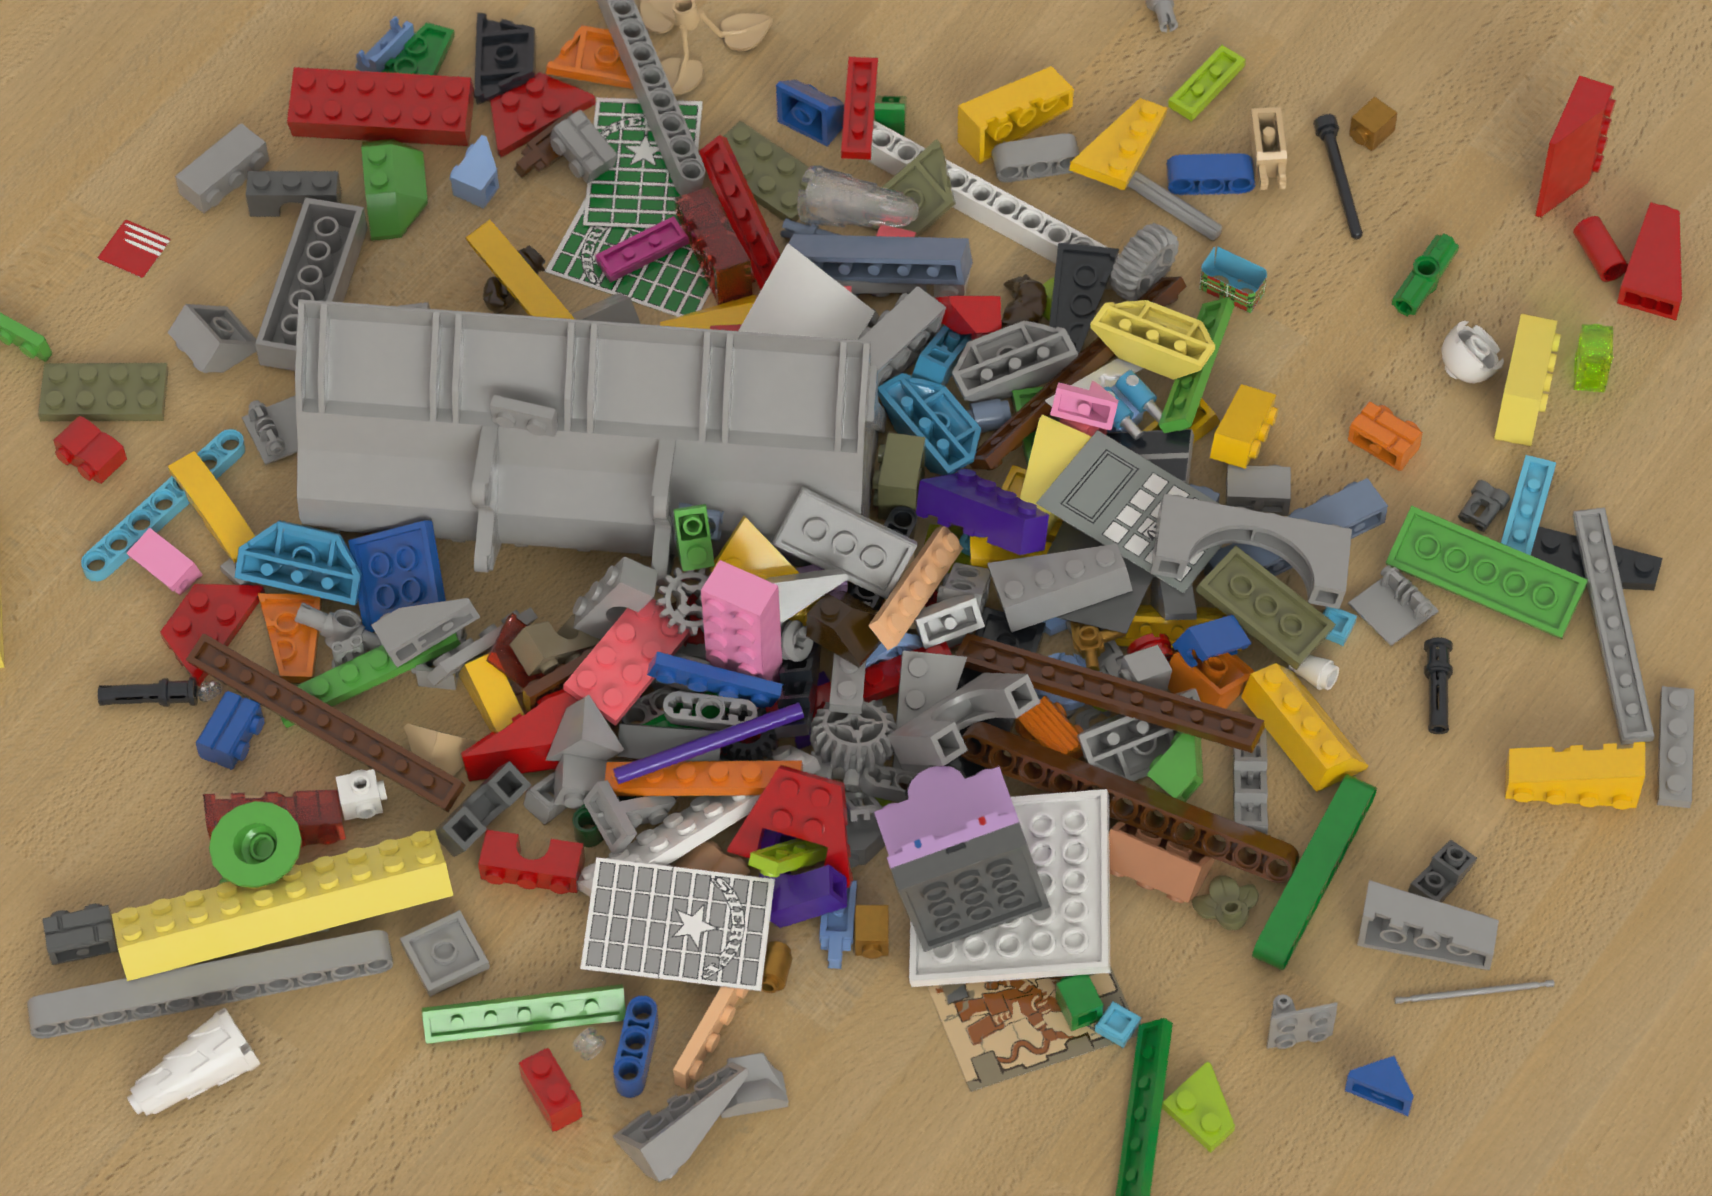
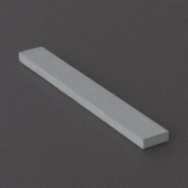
M1605 507L1573 511L1572 517L1585 578L1588 579L1587 587L1621 745L1633 744V742H1651L1655 736Z

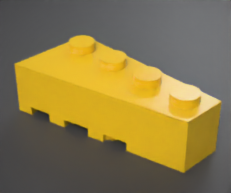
M1050 66L958 105L957 142L980 165L992 157V149L998 144L1020 140L1073 107L1074 88Z
M1633 742V748L1617 749V743L1603 744V750H1586L1583 745H1570L1569 748L1564 749L1562 752H1555L1552 746L1509 749L1505 766V799H1514L1517 802L1544 801L1553 805L1571 803L1580 804L1584 807H1595L1597 805L1613 806L1620 810L1637 808L1645 779V742Z

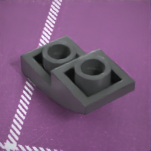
M1449 840L1432 857L1430 865L1410 884L1408 892L1443 902L1475 864L1477 857L1453 840Z

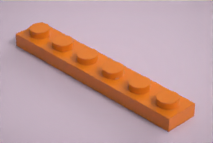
M802 760L683 761L618 784L613 769L631 762H607L605 780H608L616 796L761 795L778 767L784 765L803 771Z

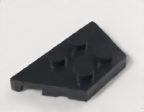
M477 13L474 98L476 104H482L527 83L531 78H535L536 32L534 27L523 24L517 25L505 19L496 22L487 19L484 13Z

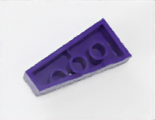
M960 469L957 473L920 480L916 508L917 516L925 519L929 515L938 517L937 524L945 527H950L951 524L964 527V534L971 537H988L987 543L1018 555L1045 550L1049 514L1038 509L1037 505L1021 500L1015 493L999 488L995 482L985 480L977 476L975 471L969 469Z

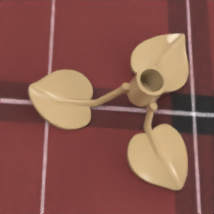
M641 0L640 2L641 18L646 29L650 32L663 34L670 31L674 25L680 27L683 59L672 57L661 62L674 96L690 92L698 86L703 78L704 69L702 63L698 60H688L687 31L696 29L700 19L719 38L725 37L726 46L736 51H745L756 47L764 39L772 24L771 16L741 13L724 19L721 23L722 31H720L705 16L704 10H697L695 0Z

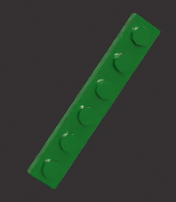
M1166 1018L1140 1024L1138 1028L1116 1196H1150L1173 1027V1023Z

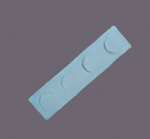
M1529 455L1525 456L1501 540L1502 544L1531 556L1556 462Z

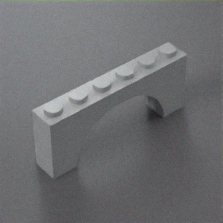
M1164 494L1158 511L1150 573L1182 579L1188 563L1203 550L1222 544H1248L1271 551L1293 566L1306 586L1308 603L1340 609L1347 587L1352 529L1334 524L1327 525L1312 522L1307 519L1280 516L1275 513L1248 510L1244 507L1227 506L1212 501L1190 499L1181 495Z

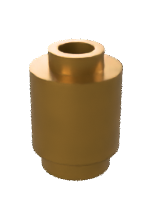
M778 941L767 943L761 991L775 993L785 988L793 960L791 948L788 945Z

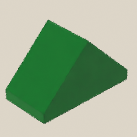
M877 95L875 101V121L905 136L907 96Z

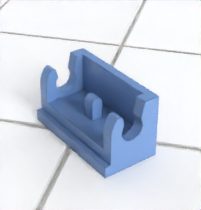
M394 16L390 20L391 29L366 54L363 50L356 54V69L359 71L381 72L385 68L384 64L391 57L395 58L404 49V44L414 35L413 24L406 21L403 27H401L398 23V17Z

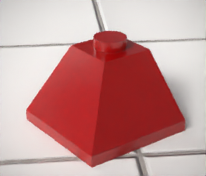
M1000 296L935 297L936 300L946 306L941 323L959 335H971V340H975L1002 329Z

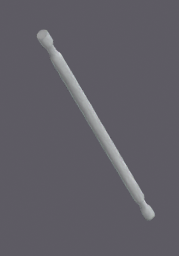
M1554 980L1420 994L1410 997H1394L1395 1004L1407 1001L1418 1002L1535 989L1543 986L1553 987Z

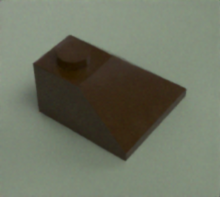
M845 591L828 592L807 613L806 637L859 668L882 643L868 626L878 611Z

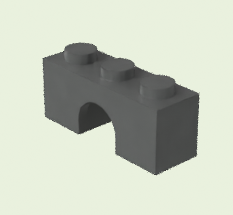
M248 171L246 200L250 217H280L283 204L299 203L303 205L305 197L341 203L342 189L338 171Z
M510 761L501 765L435 829L439 842L453 857L465 852L487 830V825L502 811L509 808L531 786L530 782Z

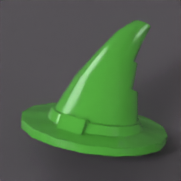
M254 801L235 807L220 819L211 835L209 851L212 863L223 877L219 883L231 882L239 887L252 888L275 883L290 872L299 858L302 838L295 819L287 810L273 803Z

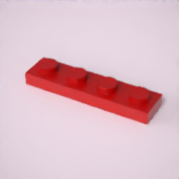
M848 57L841 159L871 160L878 58Z

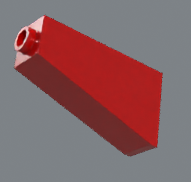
M1650 202L1621 284L1617 304L1676 321L1682 301L1680 210Z

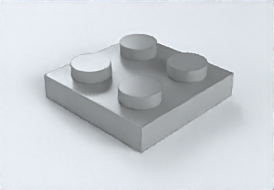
M460 910L400 938L401 945L429 997L490 968L489 961Z

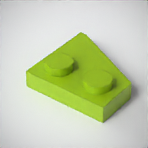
M1208 1061L1162 1103V1109L1210 1153L1234 1132V1121L1213 1067Z

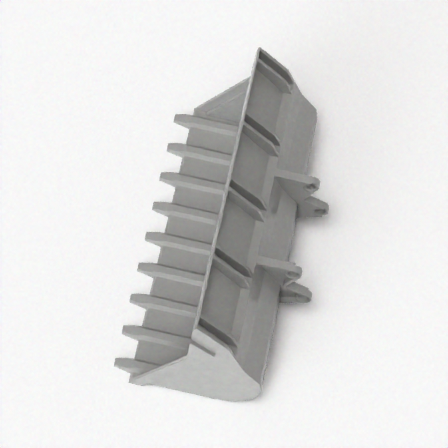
M298 300L295 365L298 448L297 503L299 518L303 526L334 533L347 531L374 534L424 520H432L435 538L451 539L452 542L464 543L465 541H476L474 570L475 572L485 573L493 570L502 543L514 544L517 547H528V545L570 548L582 552L596 550L640 554V556L652 557L651 568L658 571L656 586H668L663 579L667 575L671 576L675 557H679L675 540L673 509L679 508V502L692 504V506L706 504L707 509L724 511L722 524L719 522L718 531L722 530L720 542H712L714 561L743 515L772 544V540L801 487L869 518L879 433H885L887 413L878 402L877 365L871 364L870 341ZM493 396H503L556 409L559 427L555 437L548 435L537 436L527 430L514 427L504 428L497 423H493L490 409ZM709 522V528L715 529V523ZM774 546L793 566L812 565V563Z

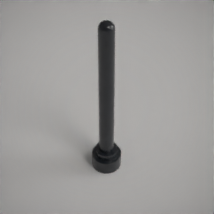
M1324 114L1314 120V129L1316 135L1325 142L1351 237L1358 240L1362 237L1363 232L1336 140L1339 125L1335 115Z

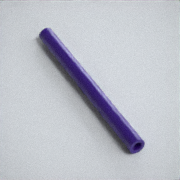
M796 703L614 768L613 772L617 783L621 784L804 718V714L800 704Z

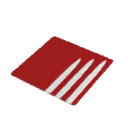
M124 220L102 250L98 259L143 278L171 239L129 220Z

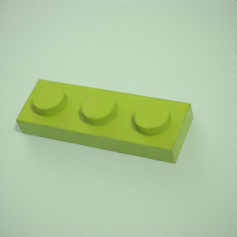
M1221 45L1172 95L1168 101V107L1188 120L1193 121L1245 67L1246 59Z
M796 838L751 852L748 865L760 869V873L765 876L779 877L782 873L797 871L798 868L813 866L817 862L825 860L828 847Z

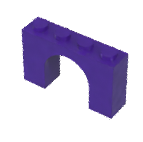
M765 829L760 849L796 838ZM830 865L797 875H792L791 871L782 873L779 877H768L761 873L759 874V877L775 879L770 922L779 928L847 908V878Z

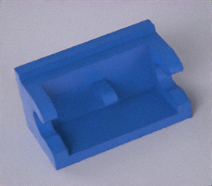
M1230 615L1188 627L1172 646L1175 650L1179 651L1184 661L1190 667H1194L1198 664L1192 656V650H1195L1196 655L1201 661H1206L1208 658L1227 652L1230 655L1238 654V649H1246L1252 643L1235 616Z

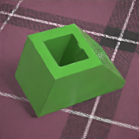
M706 504L673 509L675 536L682 571L715 566Z
M1178 732L1171 741L1172 746L1164 755L1160 754L1152 761L1149 767L1150 771L1146 775L1171 797L1186 802L1203 782L1201 738Z

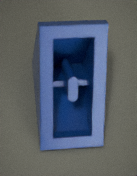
M1395 1056L1350 1070L1347 1076L1346 1092L1409 1116L1414 1096Z

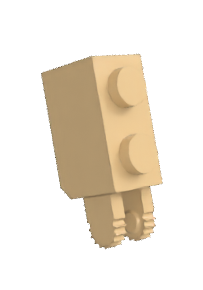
M1281 107L1252 108L1249 135L1255 178H1258L1260 190H1267L1268 178L1277 177L1278 188L1286 189L1287 148Z

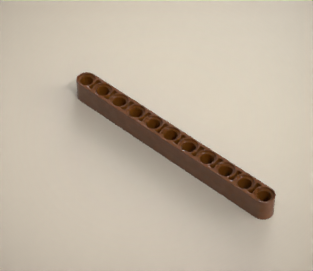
M980 721L973 723L962 735L968 751L961 754V756L968 761L988 769L1000 767L1003 775L1051 794L1094 790L1092 786H1096L1101 790L1107 789L1109 794V817L1275 883L1286 882L1299 862L1298 850L1290 843L988 723ZM971 738L979 740L981 745L974 743ZM1002 750L1009 752L1011 757L1006 756ZM1032 762L1039 764L1042 769L1036 768ZM1062 774L1068 775L1072 781L1065 779ZM1122 798L1130 800L1133 805L1125 803ZM1153 810L1159 811L1164 817L1157 816ZM1184 823L1191 824L1194 829L1187 828ZM1214 835L1223 837L1225 841H1219ZM1245 847L1253 849L1256 854L1248 852ZM1276 860H1282L1287 866L1278 864Z

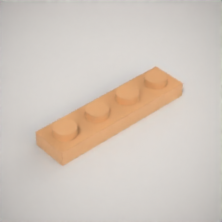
M720 987L673 1069L675 1085L687 1090L692 1079L696 1081L700 1077L704 1068V1058L708 1052L713 1053L720 1040V1030L723 1025L728 1026L731 1023L736 1011L734 1006L739 997L745 998L749 991L748 989Z

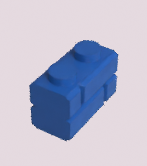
M230 691L225 692L196 741L199 756L204 760L212 763L216 762L218 765L230 770L234 769L238 760L243 761L246 758L250 748L249 741L254 734L259 735L262 731L265 718L263 717L260 704L251 699L242 698L240 695Z

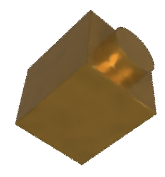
M1374 96L1351 117L1349 136L1357 144L1373 151L1395 131L1398 112Z
M855 905V956H863L868 959L889 956V905Z

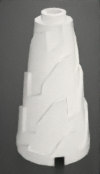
M226 1008L216 1012L211 1019L189 1034L186 1041L164 1056L161 1063L135 1081V1086L130 1088L132 1095L127 1097L137 1114L142 1112L146 1116L151 1113L157 1114L185 1098L191 1099L217 1084L220 1086L247 1071H252L261 1064Z

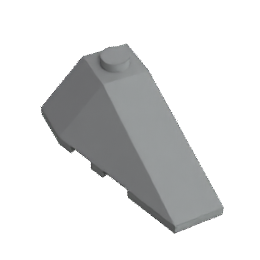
M731 1062L698 1081L694 1086V1092L679 1097L677 1094L667 1099L668 1107L654 1115L648 1110L612 1137L646 1176L658 1182L670 1179L678 1172V1168L687 1162L750 1073L747 1068Z

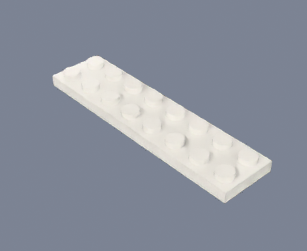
M791 745L778 747L776 751H772L773 756L770 759L764 760H802L803 771L811 774L821 769L816 757ZM761 795L700 796L694 799L690 804L691 806L682 812H676L667 816L661 825L638 834L636 840L630 843L622 853L612 854L610 852L607 859L667 866L747 816ZM595 863L585 867L577 881L578 890L591 897Z

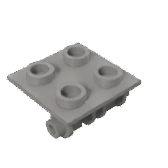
M296 396L268 407L258 400L251 402L248 415L243 416L242 420L265 465L297 453Z
M1388 565L1380 573L1383 576L1382 579L1349 601L1348 604L1392 646L1437 614L1439 610L1396 567L1392 568Z
M1278 995L1275 997L1270 1018L1267 1049L1274 1047L1286 1049L1298 1042L1308 1040L1319 1042L1325 1040L1328 1036H1332L1338 1006L1337 1002L1296 1011L1293 1000L1289 996Z

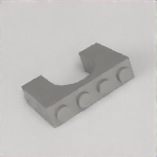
M983 673L887 736L900 764L945 766L968 751L959 732L961 729L990 718H1018L1041 702L1028 674Z

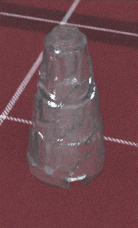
M812 165L807 169L801 182L808 183L806 190L799 189L797 200L798 215L801 222L806 223L805 225L811 226L814 224L831 227H845V225L872 227V225L902 227L909 225L911 221H915L918 216L919 206L912 197L905 196L904 193L877 186V183L852 178L853 175L828 169L824 166Z

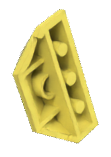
M1148 300L1126 301L1118 304L1105 302L1090 323V328L1119 359L1173 380L1201 371L1215 350V344L1211 340L1202 321Z

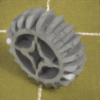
M1152 223L1144 226L1142 230H1138L1136 235L1130 238L1129 243L1124 246L1123 251L1118 255V260L1113 265L1114 270L1110 274V285L1117 292V295L1129 301H1137L1159 279L1166 276L1171 270V265L1175 262L1179 241L1172 234V231L1159 224Z
M863 698L861 714L829 712V702L825 703L823 709L817 710L811 723L810 741L815 755L821 757L822 763L831 762L832 769L842 767L845 773L849 769H855L859 774L861 769H864L866 766L869 770H873L875 764L883 767L885 760H891L894 749L887 735L898 728L893 714L887 713L886 706L877 707L875 700L868 703Z

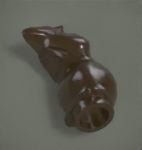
M528 245L526 248L517 250L537 275L539 272L545 271V268L542 266L545 260L534 248ZM490 277L487 280L483 290V300L490 311L500 314L501 311L514 304L515 299L497 277Z
M1026 274L1023 277L1018 276L1006 281L1004 286L1012 291L1011 295L1014 300L1004 310L1001 320L1002 329L1021 321L1039 323L1047 304V294L1044 285L1039 281L1031 279Z

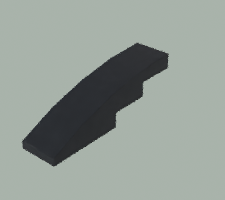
M813 641L811 652L804 660L794 662L783 659L779 672L782 690L781 696L777 700L778 709L799 703L804 718L775 728L776 738L809 735L817 697L821 645Z

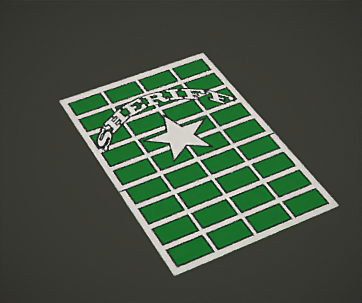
M596 98L594 126L617 153L618 157L611 169L600 174L599 177L590 183H587L583 226L650 228L674 216L682 229L691 230L694 197H683L676 191L639 100ZM677 100L698 150L703 101Z
M585 198L545 270L547 273L612 295L619 293L628 296L633 302L679 317L702 309L738 239L692 224L691 230L683 229L689 237V244L610 283L596 263L595 255L648 228L583 226Z

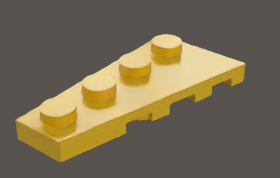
M1139 98L1070 162L1069 170L1125 191L1166 117L1167 107Z
M744 515L715 559V566L709 568L710 572H712L719 560L764 580L769 577L799 573ZM821 598L789 618L790 621L798 620L802 622L803 626H807V613Z

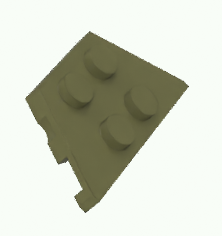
M937 139L849 215L851 219L877 231L881 222L887 221L888 226L916 232L915 237H919L956 204L942 144Z

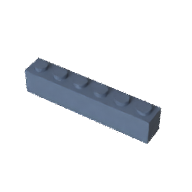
M793 234L789 242L792 247L834 280L869 283L965 285L973 264L969 238Z
M1366 478L1358 483L1352 482L1346 485L1343 490L1331 496L1325 495L1318 499L1315 504L1304 509L1298 508L1288 517L1307 519L1327 525L1334 524L1352 529V539L1385 523L1388 505L1369 479ZM1232 543L1224 548L1220 547L1204 567V574L1207 576L1235 545L1274 576L1293 568V566L1280 556L1266 549L1248 544Z

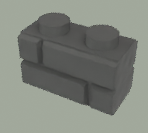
M90 904L85 906L83 910L71 913L66 910H60L52 913L50 917L42 919L47 952L52 965L118 952L109 905Z

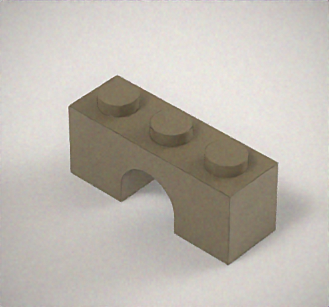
M574 614L557 633L549 621L526 626L511 642L510 646L528 676L540 673L548 675L559 665L567 664L579 657L585 650L594 648L600 639L573 628Z

